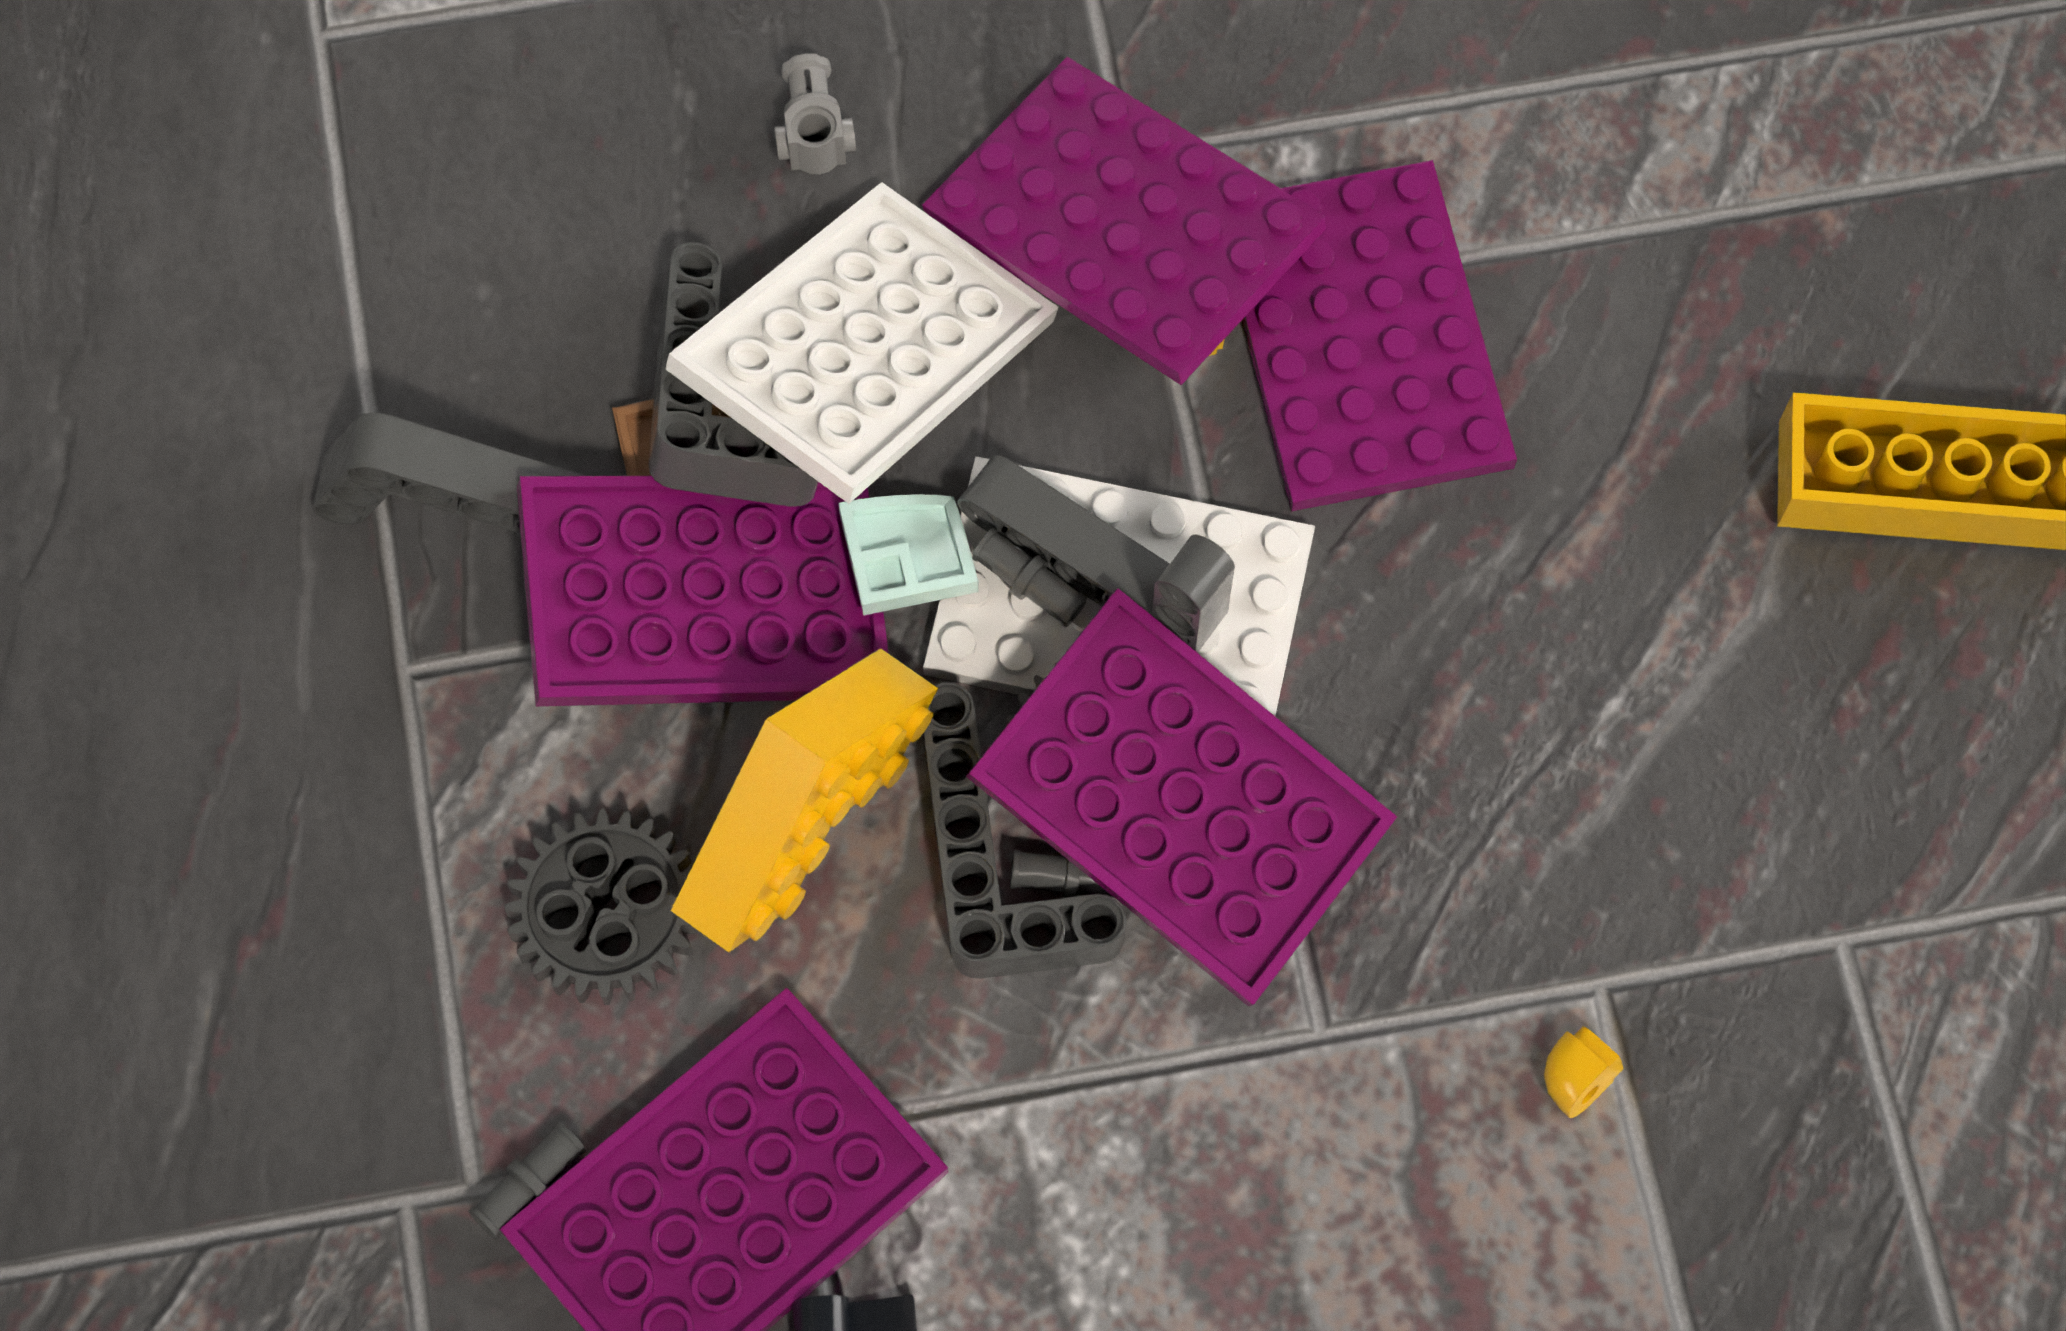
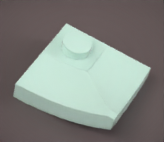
M925 494L892 495L857 499L849 504L846 501L838 503L863 616L979 592L975 566L954 496Z

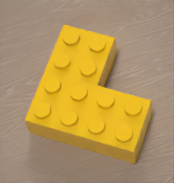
M879 649L767 718L671 911L728 953L749 938L754 941L759 940L776 918L788 919L798 908L805 896L806 890L800 887L806 874L812 873L819 866L829 850L830 844L824 839L830 828L839 824L851 807L854 805L860 808L864 807L880 787L891 788L904 773L909 759L903 755L910 742H915L929 726L933 718V712L928 707L938 688L884 650Z

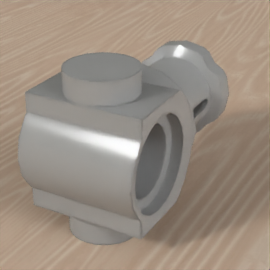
M818 54L794 56L789 61L784 62L781 68L782 78L789 84L791 100L784 108L786 126L775 127L779 160L790 159L791 171L802 170L809 174L820 175L831 171L837 165L846 164L845 153L856 151L853 119H841L839 104L835 98L829 95L827 78L831 74L829 60ZM808 70L810 74L804 75V72ZM809 88L812 90V92L807 93L806 89ZM811 136H823L826 138L817 143L805 141Z

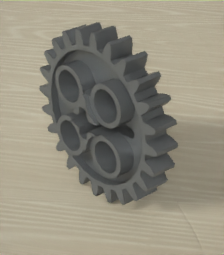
M600 809L596 825L591 826L587 825L584 817L579 812L574 817V831L567 833L558 823L552 824L556 841L551 845L538 838L532 840L539 856L536 861L529 858H518V866L527 877L526 879L508 880L507 885L510 892L516 897L521 898V900L504 904L508 918L521 920L507 929L512 942L526 941L516 952L522 963L537 960L532 973L538 982L554 973L552 987L555 994L560 996L571 984H574L579 1003L584 1004L591 990L598 989L604 1005H610L613 990L622 987L629 1001H633L636 994L635 983L641 980L653 991L658 989L654 972L659 968L674 976L678 973L672 958L674 952L691 956L693 952L691 943L683 936V933H701L671 911L690 872L684 871L691 863L690 855L687 849L671 854L676 845L672 832L665 833L655 840L656 826L651 818L647 819L636 830L634 829L630 811L625 810L618 824L615 825L610 824L606 810ZM599 857L609 862L606 870L596 877L588 878L578 873L580 866L590 858ZM627 861L633 862L634 866L628 869L618 882L619 872L624 863ZM643 884H654L661 888L660 895L649 904H639L631 900L632 893ZM613 896L616 908L614 910L604 908L597 917L593 905L596 902L606 905ZM569 908L579 913L573 925L566 929L558 930L548 926L552 915L561 909ZM591 930L590 942L583 952H577L575 950L576 946L583 942ZM623 935L632 940L628 950L619 956L611 957L601 952L604 942L612 936Z

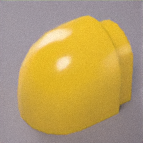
M1582 1026L1574 1035L1566 1031L1557 1041L1546 1060L1544 1079L1547 1092L1556 1105L1569 1118H1574L1585 1111L1613 1083V1079L1624 1067L1620 1056L1585 1026Z

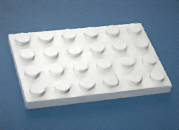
M881 182L670 352L666 370L849 504L1054 322L1058 306Z
M975 457L969 485L990 459ZM1020 466L1168 563L1172 562L1191 535L1204 536L1223 548L1235 565L1229 609L1198 654L1271 714L1276 716L1315 529L1314 525ZM962 512L961 520L971 555L973 556V551L987 531L972 522ZM973 560L978 578L979 592L939 601L923 666L924 675L1017 695L1022 693L1031 696L1036 689L1034 677L1036 675L1042 678L1047 676L1055 666L1054 664L1059 661L1100 610L1101 606L1088 598L1074 621L1068 627H1064L1060 624V621L1027 597L1022 600L1018 599L1011 593V585L980 562Z

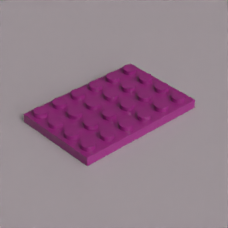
M1066 57L922 204L926 214L1005 270L1180 385L1189 378L1326 230V220L1323 214L1069 57Z
M1433 160L1281 188L1323 214L1326 220V230L1242 319L1291 512L1514 469L1517 462L1516 453Z
M520 476L517 496L536 707L796 701L877 650L882 649L889 654L884 612L863 616L839 514L838 503L845 501L820 482H818L814 498L809 503L802 506H783L671 489L656 482L652 476ZM868 487L854 500L869 498Z
M1119 588L1112 593L966 775L969 780L1247 1006H1252L1256 1003L1397 818L1388 808Z
M786 987L501 1227L500 1231L584 1331H768L793 1309L794 1301L806 1298L949 1172L945 1163Z

